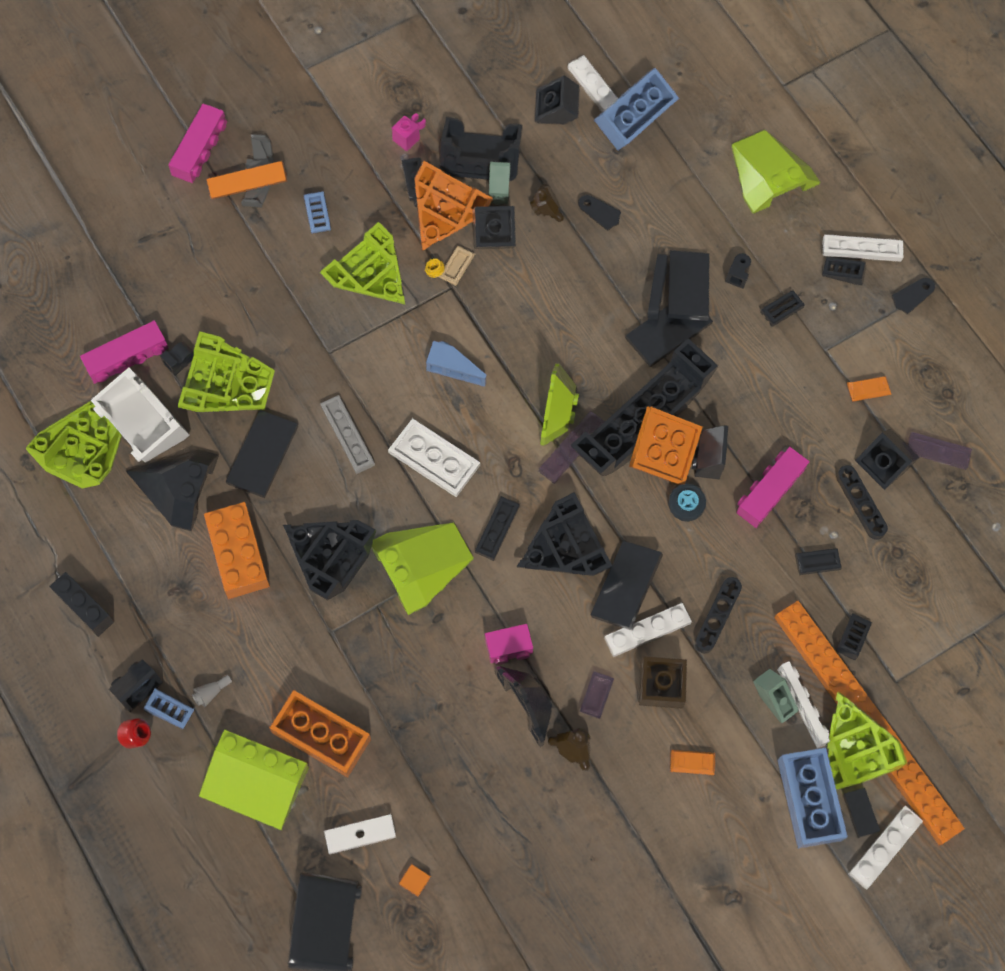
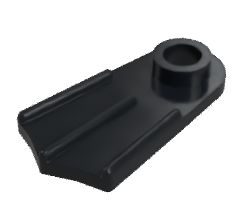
M591 195L580 197L578 202L579 208L608 231L619 224L620 210ZM587 202L590 206H585L584 203Z
M922 278L892 295L895 308L909 314L934 292L935 283L930 278ZM926 285L929 289H924L922 286Z

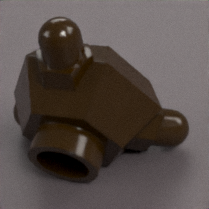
M544 184L540 186L533 197L534 200L530 202L533 211L537 216L543 214V216H551L557 222H562L564 216L559 210L560 204L549 185Z
M577 728L549 737L548 744L557 747L561 756L571 763H579L583 771L589 770L590 735L585 729Z

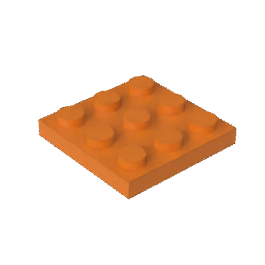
M647 407L629 467L678 485L685 484L702 426L656 408Z

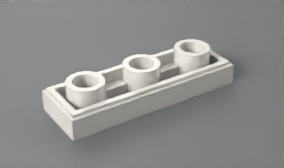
M391 814L324 831L329 854L396 838ZM359 831L365 833L363 838L356 837Z

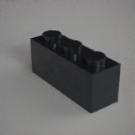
M67 572L63 573L49 586L97 637L114 623L112 618Z

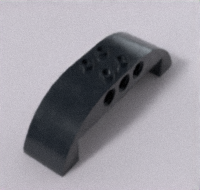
M690 339L685 340L674 350L671 362L591 435L585 431L571 444V448L601 476H607L615 472L631 460L647 407H653L678 417L708 383L718 365Z

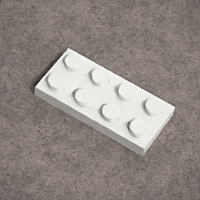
M413 418L388 449L389 454L455 497L459 495L480 467L479 461Z

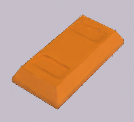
M886 376L847 383L852 402L891 395Z
M671 750L670 772L715 775V753Z

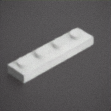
M585 56L568 64L570 72L601 112L618 99Z
M824 235L823 256L901 262L903 259V240Z
M683 603L634 623L631 630L622 628L606 635L604 639L612 656L615 657L690 625L692 621Z
M786 662L779 667L778 672L786 680L799 713L817 749L823 747L830 741L829 732L824 725H821L818 719L819 712L814 705H811L806 687L802 686L799 682L797 669L791 666L790 662Z
M904 806L849 872V875L865 889H868L923 820L907 806Z

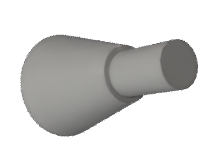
M227 675L217 682L194 688L192 697L198 706L202 704L203 707H206L222 688L232 683V680Z

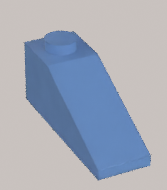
M433 341L426 361L427 371L485 387L486 374L456 348L450 346V344L443 341Z

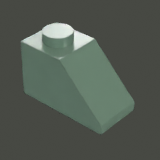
M490 162L489 196L493 198L491 203L495 205L508 204L510 163Z
M771 669L753 681L760 698L781 723L799 711L786 680Z

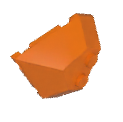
M423 161L415 177L422 251L473 222L474 207H489L493 199L485 193L449 176L426 161Z

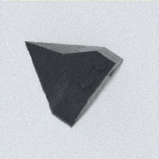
M198 449L126 470V473L134 480L171 526L192 532L198 515L196 508L207 475L213 474L219 455Z
M575 492L555 501L551 512L546 520L543 521L528 546L527 552L517 565V568L595 576L613 567L604 548L597 539Z
M350 520V522L345 523L333 521L303 523V525L299 526L283 525L310 591L326 600L345 591L369 557L376 534V529L359 520Z
M501 666L496 667L495 675L505 691L512 689L530 718L529 731L539 747H542L552 713L551 708H553L551 701L545 696L538 680L529 673Z

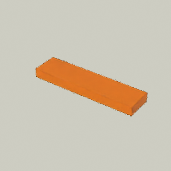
M282 161L207 179L211 199L287 181Z

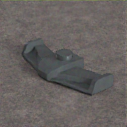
M252 134L251 141L254 160L247 159L246 169L274 163L271 140L265 135ZM271 185L247 191L241 202L242 206L262 207Z

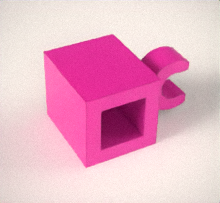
M417 113L411 117V120L404 116L392 127L393 141L405 151H408L420 140L419 130L426 126L425 119L421 122H416L419 119Z

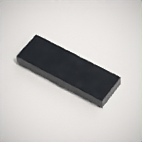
M502 496L500 497L475 549L476 554L492 561L495 560L520 508V504Z

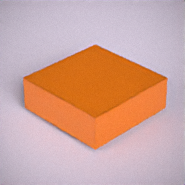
M411 864L399 885L419 897L431 876Z

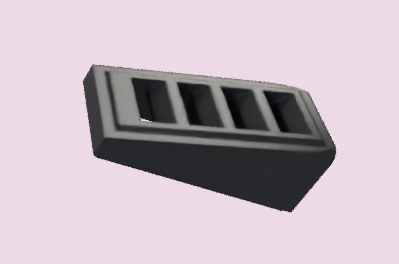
M826 257L822 276L862 286L866 273V262ZM831 264L835 265L834 271H830ZM839 266L843 267L841 273L838 272ZM847 268L851 269L850 274L846 273Z
M852 613L835 651L856 660L861 652L872 622ZM854 620L865 625V628L863 629L853 624ZM851 628L861 632L862 635H859L851 631ZM848 635L859 639V642L848 638ZM845 642H848V643H850V644L856 646V648L854 649V648H852V647L846 645Z

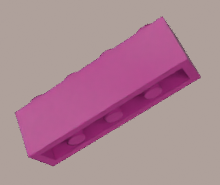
M202 104L168 165L172 176L193 183L195 178L200 176L204 162L208 161L212 147L216 146L221 131H224L226 128L227 120L224 111Z
M154 320L81 355L80 358L93 383L96 384L106 381L114 374L123 373L135 364H142L146 359L154 355H160L169 348Z
M791 447L786 452L781 451L777 455L775 465L773 467L769 465L762 474L764 478L761 481L756 480L750 488L752 492L748 497L744 495L737 503L739 506L737 514L755 528L760 525L806 470L810 462Z

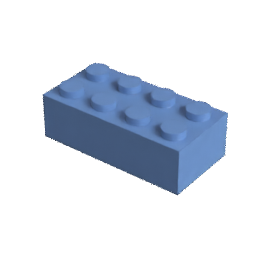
M654 68L596 117L594 121L616 149L619 150L631 142L677 101L679 97L658 70Z
M826 748L782 755L778 759V764L798 849L843 841L847 838V833Z

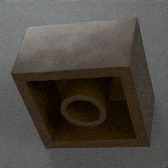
M643 656L640 663L639 706L683 709L686 703L687 659Z

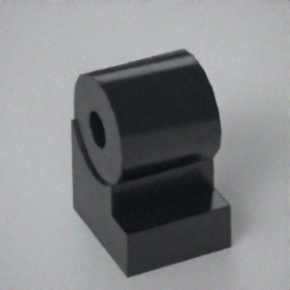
M741 253L736 255L727 274L726 283L744 289L751 265V258L747 254Z
M179 342L169 352L165 351L160 357L168 370L176 376L192 362L194 351L185 342Z

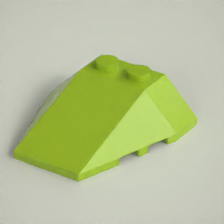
M766 130L732 144L735 164L739 172V181L742 185L743 199L753 214L770 207L772 199L799 186L802 191H805L820 184L812 168Z
M454 522L390 532L374 539L371 547L393 583L407 615L427 606L473 560V556Z

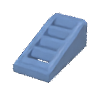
M324 192L304 195L311 233L330 231L331 227ZM321 202L319 205L310 206V203ZM322 208V211L320 212H311V210ZM324 215V218L313 220L315 216ZM325 222L326 226L314 227L316 223Z
M156 688L143 709L181 729H184L194 711L193 708ZM160 698L162 700L156 709L153 706L156 700ZM165 702L170 703L165 713L161 712ZM173 706L178 707L173 717H170L169 713ZM181 710H185L186 712L181 721L176 720Z

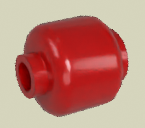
M140 718L124 721L120 724L117 731L118 741L123 747L129 749L144 746L151 738L149 724Z

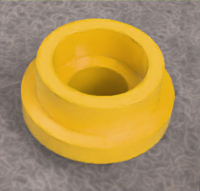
M431 259L426 263L425 272L431 278L439 277L445 271L443 262L438 259Z

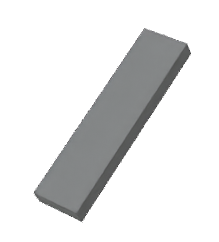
M335 396L320 403L355 473L358 474L375 466L340 396Z

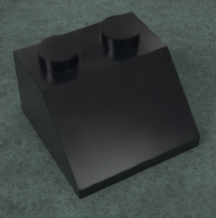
M563 75L536 89L535 122L564 125L577 119L579 114L580 85Z
M727 425L701 431L696 447L697 454L692 460V469H695V477L720 479L726 465Z
M888 429L882 432L855 461L885 490L920 457L893 430Z
M142 659L139 662H134L123 677L116 678L112 682L109 691L131 712L153 693L155 688L157 689L163 684V681Z

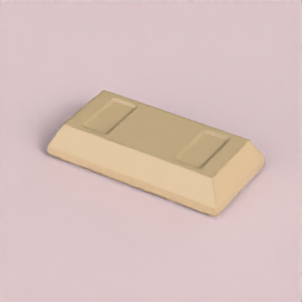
M457 246L445 265L444 273L439 278L457 286L475 254Z

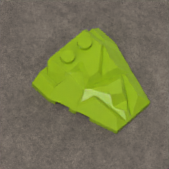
M199 331L194 348V357L185 387L182 389L178 407L195 412L265 409L275 370L254 357L246 356L242 353L241 349L228 345L220 336Z

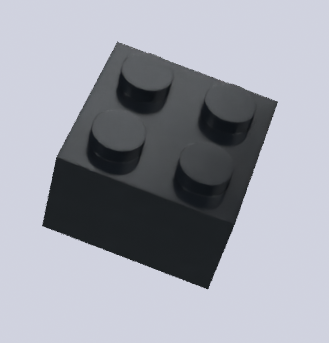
M515 206L474 207V249H510L516 246Z

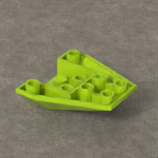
M92 401L39 432L26 447V450L46 472L82 489L100 485L109 474L122 438L121 433L105 416L101 418L93 410L95 405Z

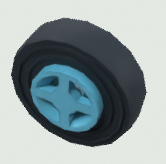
M683 484L671 492L668 506L675 518L689 522L696 520L703 514L706 508V498L702 490L697 486Z

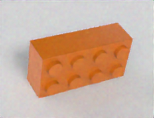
M242 502L204 513L224 591L228 599L270 587L246 503Z
M293 690L270 726L272 734L347 778L371 741L369 733Z

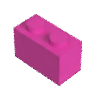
M527 624L485 633V643L490 663L496 662V665L505 664L508 662V659L517 658V660H522L533 654V645Z

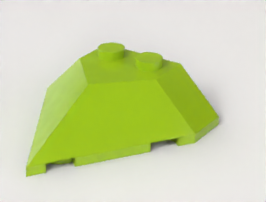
M380 222L364 234L363 241L340 261L337 262L334 259L320 271V274L335 288L405 304L393 236Z
M555 363L551 374L540 445L543 446L567 432L569 424H574L576 412H572L573 405L577 406L579 394L575 393V383L559 363Z
M837 692L836 713H833L829 735L830 741L827 746L836 790L864 783L896 771L907 764L900 741L843 694Z

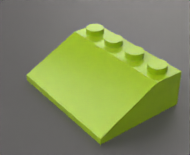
M224 730L214 751L199 797L282 830L309 767L306 762Z

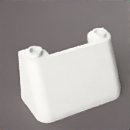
M130 368L126 369L91 399L95 405L93 410L101 418L105 416L131 445L133 449L131 454L138 462L141 460L144 462L151 460L184 441L190 435Z

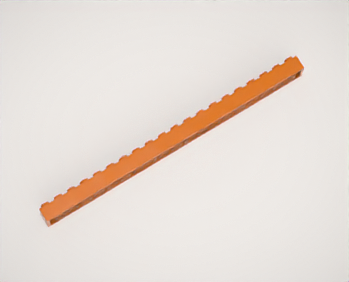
M796 601L776 614L775 620L835 703H838L836 696L837 692H840L900 741L907 764L887 775L916 815L923 820L922 823L939 846L964 830V826L800 602Z

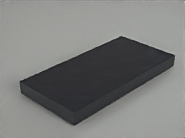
M670 250L668 318L708 321L709 253Z
M667 306L660 311L658 321H645L629 332L625 339L649 367H652L676 350L685 340L693 338L709 327L713 320L710 317L708 321L668 318Z
M259 410L227 477L226 484L265 498L297 431L298 424Z
M623 541L613 562V567L609 571L590 614L591 617L631 630L663 557L662 552Z

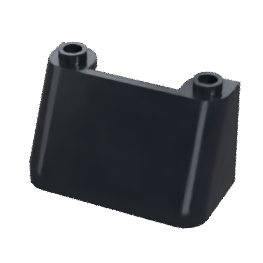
M446 117L441 139L440 170L449 176L489 180L490 162L510 163L509 182L513 181L518 173L523 125H506L502 136L464 133L465 126L460 119Z
M301 872L288 960V968L291 971L353 970L354 957L350 956L349 948L354 906L357 899L361 900L362 886L359 885L358 880Z

